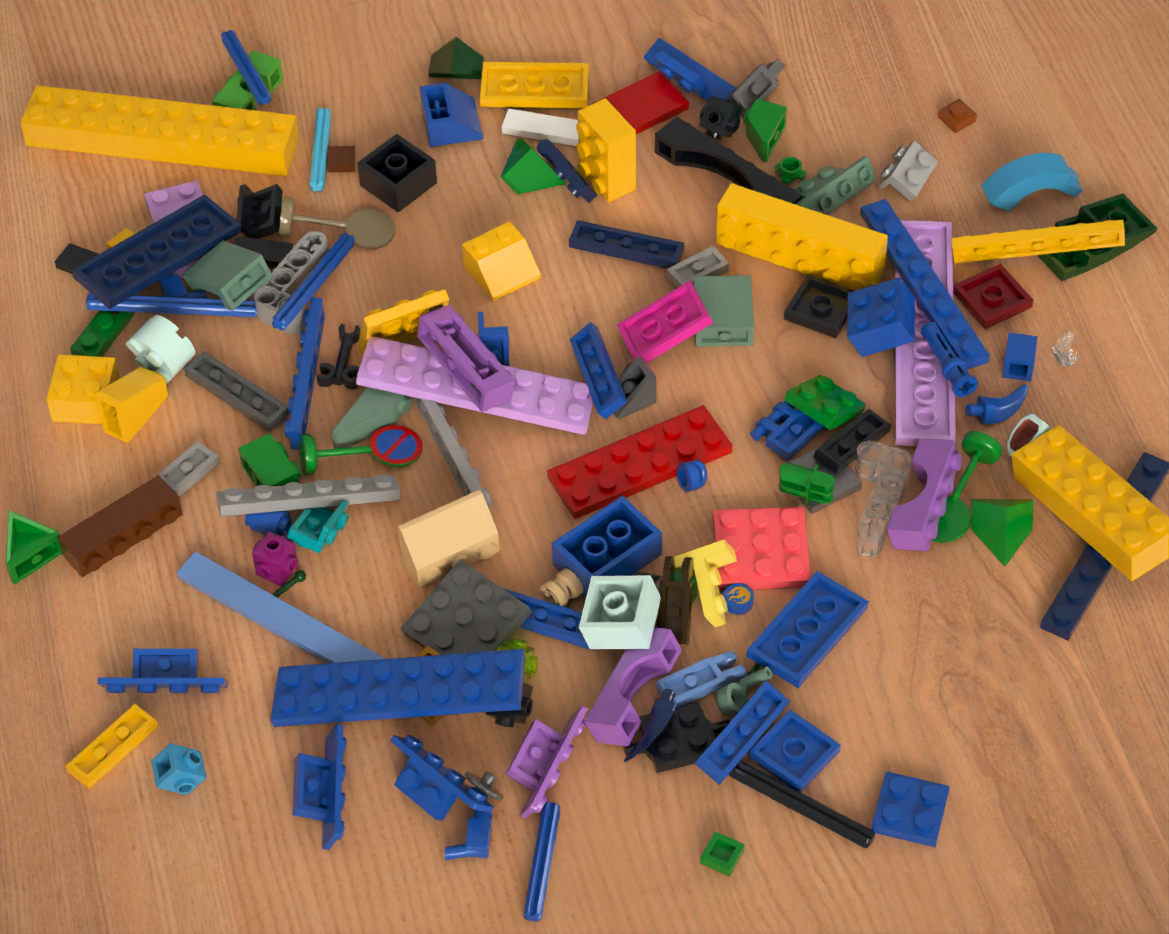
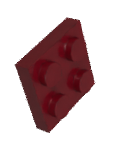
M1001 263L953 286L954 295L984 329L1024 312L1033 306L1031 296Z

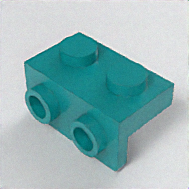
M343 500L335 512L326 507L305 509L290 528L287 539L296 542L303 548H308L320 554L326 544L330 546L333 544L338 531L344 529L349 519V515L345 513L349 503Z

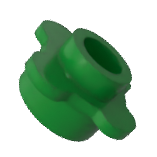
M786 157L775 165V172L780 174L782 183L789 184L797 179L803 180L806 177V171L802 170L801 161L795 157Z

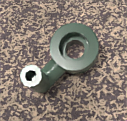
M765 667L743 677L738 683H730L721 687L717 693L719 709L730 717L736 716L748 702L746 692L750 688L773 677L771 669Z

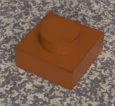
M958 99L940 109L938 118L956 133L976 122L977 113L962 100Z

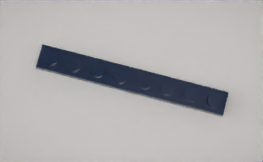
M1144 452L1128 477L1127 482L1152 502L1169 473V462ZM1088 544L1041 621V629L1067 641L1071 638L1113 567L1091 545Z

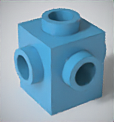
M170 743L151 760L156 787L188 795L207 778L202 754L198 750Z

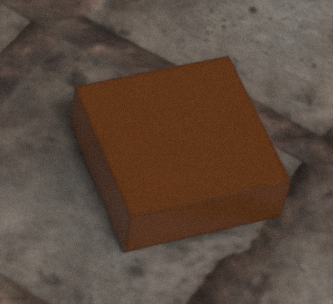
M328 146L327 171L355 172V146Z

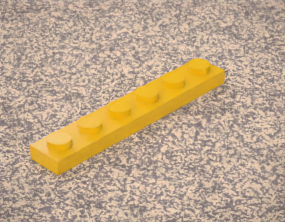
M1106 220L1097 223H1078L1069 226H1049L1041 229H1021L1013 232H993L985 235H965L952 238L954 264L1125 246L1123 220Z

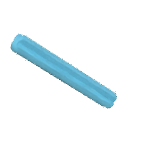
M318 108L316 111L309 179L310 190L313 192H321L325 187L331 111L328 108Z

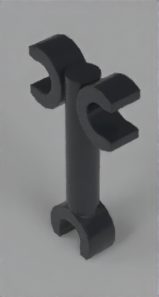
M341 324L338 329L341 346L336 367L334 368L329 363L320 364L321 374L327 375H317V382L321 387H328L332 384H344L346 388L355 390L358 389L356 378L351 377H357L360 367L348 366L352 345L359 341L360 327L356 325L354 332L346 333L345 324Z

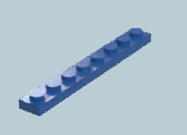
M883 199L862 206L860 208V215L866 225L871 230L888 235L887 257L929 321L936 322L956 356L964 359L967 363V370L988 363L990 354L888 201Z

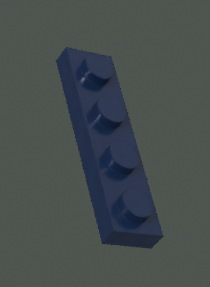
M577 220L569 238L570 248L663 268H670L680 263L684 252L683 242Z

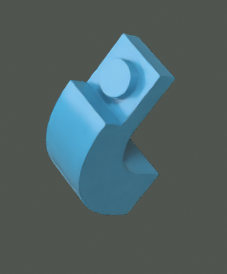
M1036 153L1013 160L995 171L981 185L990 204L1008 212L1027 195L1041 189H1056L1073 197H1077L1083 191L1078 181V174L1068 167L1063 156L1054 153Z

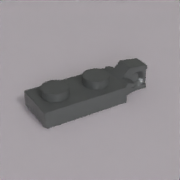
M779 59L772 63L770 62L767 66L765 63L757 66L727 97L730 102L743 107L740 114L742 118H744L747 108H752L756 99L764 100L779 85L775 77L785 67Z

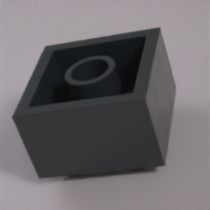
M395 134L357 163L360 186L397 212H400L437 184L435 159L398 134Z

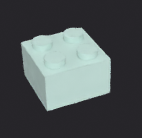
M651 575L591 576L579 624V629L590 649L650 648L661 600Z

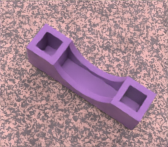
M919 439L912 463L918 480L925 483L926 486L921 494L912 501L894 507L886 529L894 549L929 551L932 539H936L940 517L944 516L946 511L948 494L952 493L954 488L955 474L962 466L961 453H958L954 440Z
M654 628L649 649H626L584 721L596 742L629 746L642 723L631 704L634 695L649 680L669 674L682 651L671 629Z

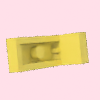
M721 540L675 556V570L682 572L684 558H693V577L696 576L704 617L715 628L727 624L724 612H727L728 608L724 596L719 592L718 585L722 581L717 568L737 562L735 550L725 540Z

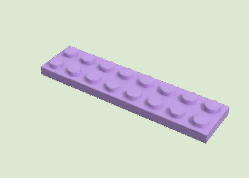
M371 336V339L368 340L357 374V385L481 412L427 348ZM502 365L511 372L515 380L512 398L510 401L483 413L586 435L594 403L586 383ZM473 383L472 387L481 396V391Z

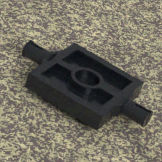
M699 702L676 707L671 720L661 733L639 754L645 753L652 761L656 773L695 764L712 744L714 736L719 735L730 723V720L710 723L705 717ZM650 714L639 716L642 721L639 726L642 737L646 731ZM638 742L624 746L626 757Z

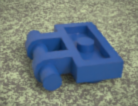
M784 401L778 402L772 408V413L769 416L762 417L755 424L756 427L750 432V436L755 441H759L763 436H766V446L789 461L821 432L825 426L799 409H793L795 408L793 405ZM780 420L785 421L780 426L777 425Z

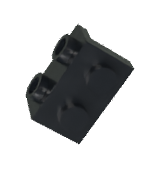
M246 184L240 186L236 220L241 224V233H244L247 238L260 239L279 231L283 190L277 184L255 193Z

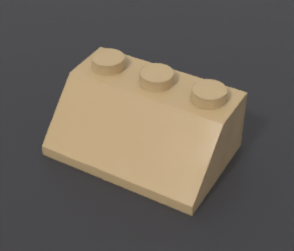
M480 489L398 526L402 563L418 588L436 583L445 577L460 559L471 565L482 559H488L500 551L499 534Z

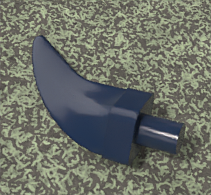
M664 689L661 698L655 700L649 715L650 719L646 731L624 759V762L634 758L649 746L671 720L677 703L673 701L676 695L673 690Z

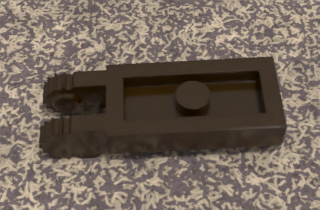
M666 556L663 580H660L659 594L661 600L658 609L657 628L671 629L679 644L689 645L693 583L691 582L694 568L693 558H684L682 563V581H672L675 559L673 556Z

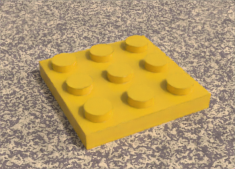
M429 290L418 299L412 301L404 299L395 303L392 308L386 310L379 308L368 312L366 317H363L357 346L361 357L364 355L371 336L401 343L417 338L420 316L448 305L450 299L446 290L438 292L436 290Z

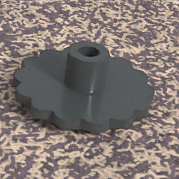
M466 771L464 774L471 784L475 785L485 794L496 800L504 798L498 790L492 787L497 778L486 771L482 778L469 771Z

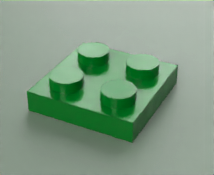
M821 374L787 390L784 399L829 430L863 414L866 406L855 394L845 391L836 385L832 379Z

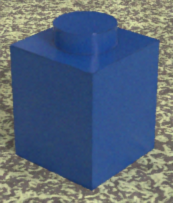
M1008 333L1003 378L1032 380L1038 336Z

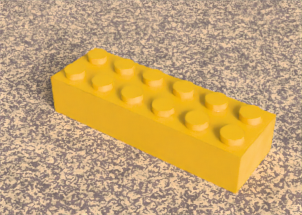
M732 183L717 205L716 244L798 271L804 275L810 274L855 291L879 284L884 275L888 235Z
M1057 425L1012 453L1013 478L1130 581H1134L1169 558V517L1063 427Z

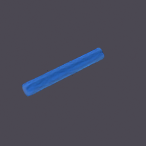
M233 30L223 32L221 34L222 42L255 100L262 106L265 103L269 104L271 94Z
M546 802L542 808L524 907V918L527 921L538 922L542 919L560 816V806L557 803Z

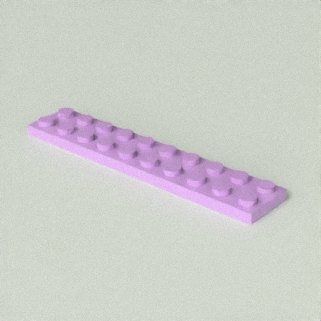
M900 220L953 299L952 222ZM895 269V278L901 277ZM916 299L915 342L895 347V445L917 446L919 439L954 440L956 442L955 394L952 391L953 385L943 377L942 365L920 333L922 326L930 321Z

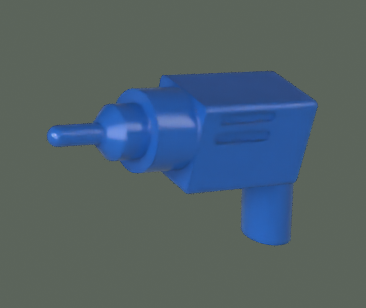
M171 273L158 281L166 297L207 298L204 290L187 293L178 274L174 275Z
M474 810L473 818L470 817L468 819L465 844L446 847L445 860L463 857L488 858L493 813Z

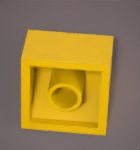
M510 221L462 244L464 268L493 302L541 278L525 238Z

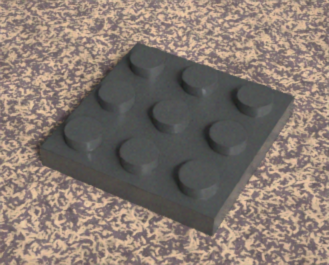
M460 559L401 627V630L423 648L428 645L441 655L500 651L531 615L532 611L530 607Z

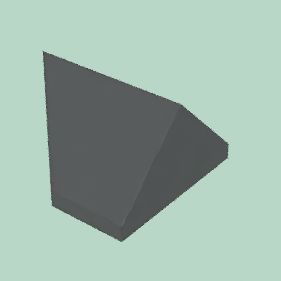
M638 356L626 366L619 378L627 402L613 413L618 419H622L656 403V375L644 359Z

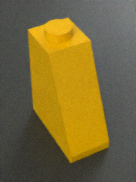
M139 367L99 390L95 397L104 432L129 443L169 396L165 377L157 371H150Z

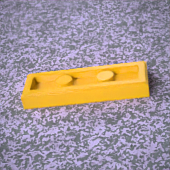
M134 703L65 765L67 772L90 789L158 727L157 720Z

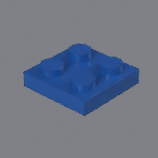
M789 710L750 750L749 758L790 787L802 792L840 752L841 744L792 710Z
M886 771L871 830L877 834L936 847L950 786Z

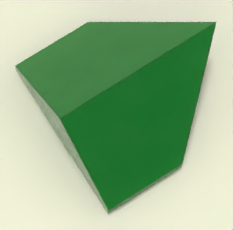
M521 137L516 139L500 177L517 195L566 184Z
M972 499L971 530L1004 567L1033 530V499Z
M8 510L6 566L11 582L15 585L62 553L57 538L60 536V533L57 530Z

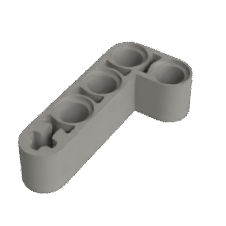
M311 231L305 234L272 271L273 277L255 291L257 318L261 322L273 327V316L327 253L328 244L325 234L319 231ZM302 308L285 330L280 331L287 334L301 332L305 328L304 309Z

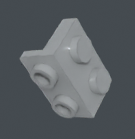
M915 140L907 147L902 145L892 156L894 162L889 163L880 175L883 178L878 187L884 189L887 185L891 184L911 201L918 195L939 161Z

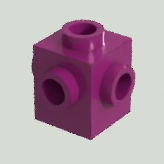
M268 532L264 539L258 541L253 548L252 557L256 575L282 587L298 566L295 543L285 536H278Z

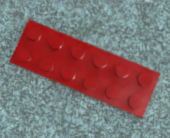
M702 405L547 470V478L573 518L577 519L608 506L622 495L627 498L676 477L677 467L680 463L699 460L703 464H707L732 453L733 445L706 407Z

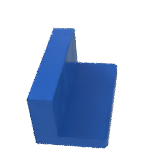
M477 312L478 336L481 342L489 351L495 354L501 365L510 367L508 326L484 328L483 312Z

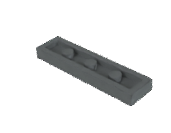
M205 351L184 368L186 377L269 432L289 415V409L286 404Z

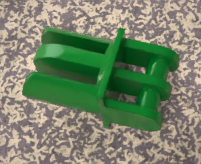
M788 462L780 466L779 490L781 492L805 498V505H808L810 500L822 504H830L833 501L835 479L831 474L818 471V464L815 465L814 470Z

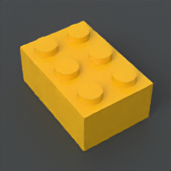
M606 98L579 110L576 129L578 132L577 150L579 153L577 168L583 178H587L593 185L595 192L599 195L601 194L608 203L636 190L635 129Z

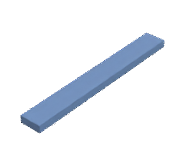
M196 551L176 572L178 579L325 663L385 659Z

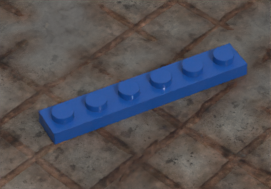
M311 297L310 308L304 311L306 331L302 330L300 334V347L303 349L302 352L297 353L296 368L299 372L298 375H293L292 388L295 395L289 398L288 406L291 419L285 421V437L290 438L291 449L299 450L300 435L306 434L325 321L323 298Z

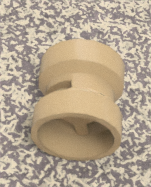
M564 568L556 574L555 580L544 583L540 587V592L546 602L565 607L570 598H577L583 593V586L579 578L571 570Z

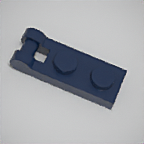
M543 139L537 144L538 153L545 157L550 164L556 165L553 171L561 180L567 179L570 182L567 188L577 199L582 196L590 203L597 196L565 155L551 141Z

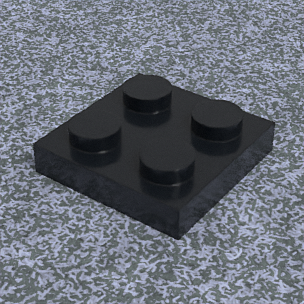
M807 274L784 311V320L837 338L847 321L848 293L855 290Z

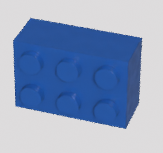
M623 495L552 542L553 566L559 572L564 568L571 570L581 581L583 586L582 594L585 597L587 596L591 576H632L662 555V532Z

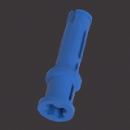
M928 322L923 325L920 333L942 365V375L953 385V393L957 397L970 395L977 388L978 381L973 375L969 374L967 363L964 359L956 356L936 322Z

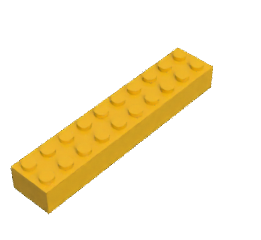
M40 85L35 86L20 122L26 146L286 177L299 141L296 115Z

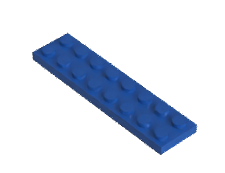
M523 649L279 667L271 722L274 727L521 710L525 654Z

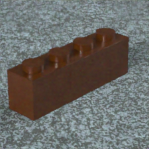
M157 475L58 536L61 553L78 574L84 577L90 572L98 570L103 564L114 557L122 555L127 549L138 542L148 539L153 533L167 524L175 522L177 518L183 515L180 499L169 485Z

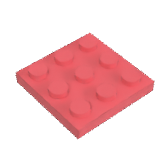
M804 507L713 510L715 542L725 540L735 550L737 562L717 568L722 581L718 585L719 591H723L729 585L735 583L745 584L751 589L802 588L811 578Z

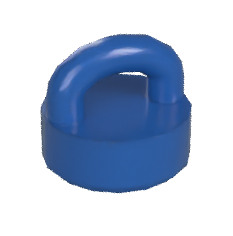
M687 461L678 465L677 479L680 487L685 492L698 490L705 485L707 470L701 461Z

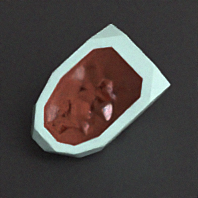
M1033 413L1025 416L1011 432L1007 442L1008 454L1012 457L1013 452L1051 430L1052 427Z

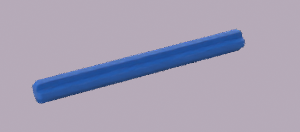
M343 233L273 316L272 326L274 328L285 330L352 249L354 246L353 242L355 241L353 235L349 236L347 233Z
M91 293L87 294L86 297L87 309L95 311L233 317L257 316L254 300H245L236 309L231 311L225 308L221 299L133 295L115 307L108 309Z

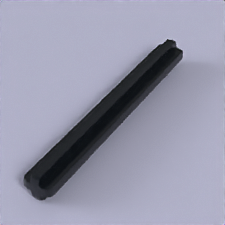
M741 760L729 773V776L863 848H868L875 838V832L868 827Z

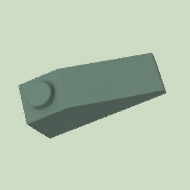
M367 387L332 431L334 449L351 447L371 437L381 427L396 424L402 415H406L412 405L410 396Z

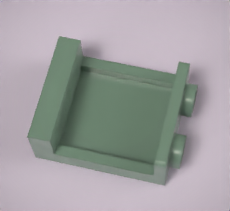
M224 240L182 274L192 292L204 290L216 294L220 297L225 308L231 311L236 309L273 277L261 254Z
M751 275L694 276V287L714 322L695 334L696 347L753 346L754 318Z

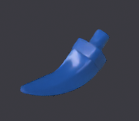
M1024 384L1004 398L979 396L977 404L966 405L965 413L967 416H977L982 424L1003 422L1012 417L1022 406L1028 386Z

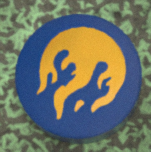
M735 583L729 585L724 590L723 596L727 603L728 612L741 615L752 609L754 594L750 587L745 584Z

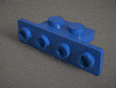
M661 38L657 39L644 55V59L656 67L664 77L669 80L671 78L674 79L685 91L689 93L692 91L707 102L710 95L729 101L727 97L735 89L733 85Z
M133 649L132 678H98V685L106 688L108 693H125V688H138L137 692L156 693L157 688H169L170 693H188V688H201L200 692L219 693L220 688L228 687V681L225 678H197V649Z
M336 724L326 737L325 758L299 753L294 759L292 815L323 821L322 849L329 850L337 840H340L344 832L341 810L345 803L342 782L345 777L346 766L342 764V758L347 740L343 737V725Z
M393 735L390 741L409 756L394 785L435 820H444L457 796L474 810L492 812L494 806L485 800L487 795L478 788L469 787L464 783L466 778L459 772L447 769L443 765L445 761L440 756L425 751L422 748L424 745L422 741L412 735H407L406 737Z

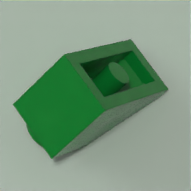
M756 99L752 108H747L743 122L747 124V138L760 159L767 162L786 127L787 107Z

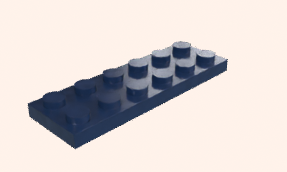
M204 194L74 268L73 278L108 309H111L209 252L222 240L227 241L241 233V224Z

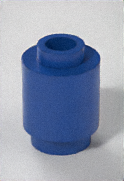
M289 511L246 514L245 525L249 526L252 531L263 535L271 532L278 536H287L292 527V519L290 518Z

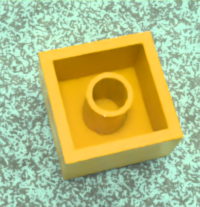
M58 354L46 398L52 421L102 424L95 394L120 379L116 358Z

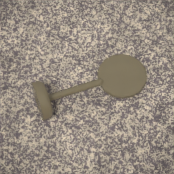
M284 197L279 228V235L282 236L290 235L293 221L345 228L349 236H354L355 241L353 243L366 249H378L386 246L392 241L395 234V226L392 219L384 212L375 209L357 211L347 221L294 214V199L290 197Z

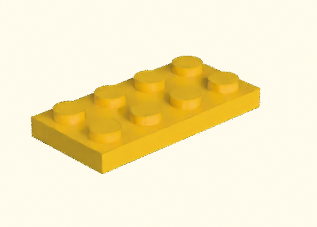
M483 62L480 107L585 108L588 104L589 63Z

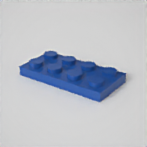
M816 571L749 646L746 657L764 668L769 667L772 673L799 688L867 610L869 601Z

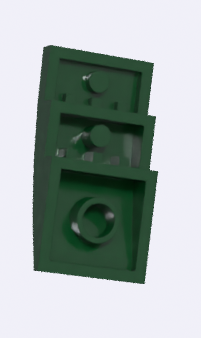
M1122 193L1082 206L1077 216L1055 223V226L1123 220L1125 246L1041 254L1037 256L1061 281L1096 268L1128 251L1157 231V227Z

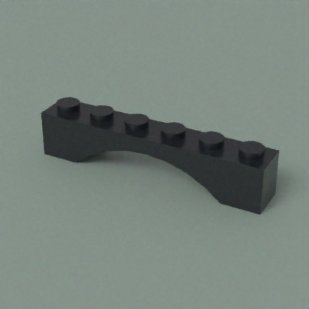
M677 116L655 133V153L675 166L705 169L731 180L738 186L792 204H796L801 200V195L796 190L787 187L774 176L765 173L752 162L746 161L731 149L724 147L711 136L705 135L694 128L693 125Z

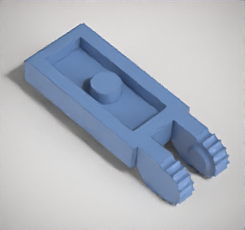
M728 651L713 658L710 656L656 682V690L660 696H662L664 689L673 690L676 693L673 701L677 703L676 707L707 696L727 684L739 682L740 679L746 676L747 672L742 665L721 672L737 661L735 653Z

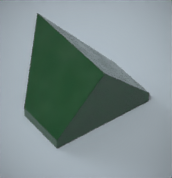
M455 37L431 55L428 74L429 77L481 79L484 57Z

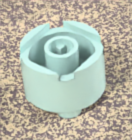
M155 315L148 319L126 342V346L136 356L134 363L138 367L159 372L165 377L167 384L195 355V349L187 336L181 339L176 334L179 328L160 315Z

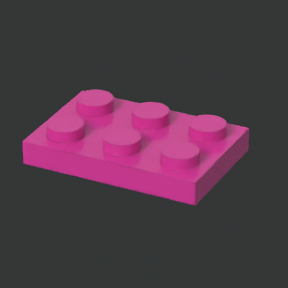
M688 281L617 324V327L633 359L635 360L640 356L648 363L714 322L691 281Z

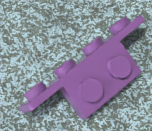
M583 705L571 715L562 734L557 733L537 719L531 723L505 772L506 775L532 791L519 815L520 817L526 819L533 812L538 814L545 805L548 798L544 795L548 787L551 788L559 778L561 771L557 768L560 762L564 763L574 748L570 744L573 737H578L586 725L583 718L588 709Z

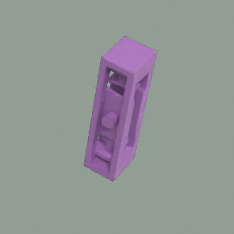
M450 305L420 316L417 337L481 412L511 400L515 384L513 375L499 363L495 354L489 351L481 342L479 336L473 333L465 324L460 314H457ZM435 342H439V344L444 349L443 352L439 349ZM473 383L481 391V396L472 387Z

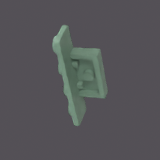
M863 156L846 169L833 166L820 168L817 171L818 174L798 184V188L795 190L801 195V200L795 205L828 215L876 181L869 157Z

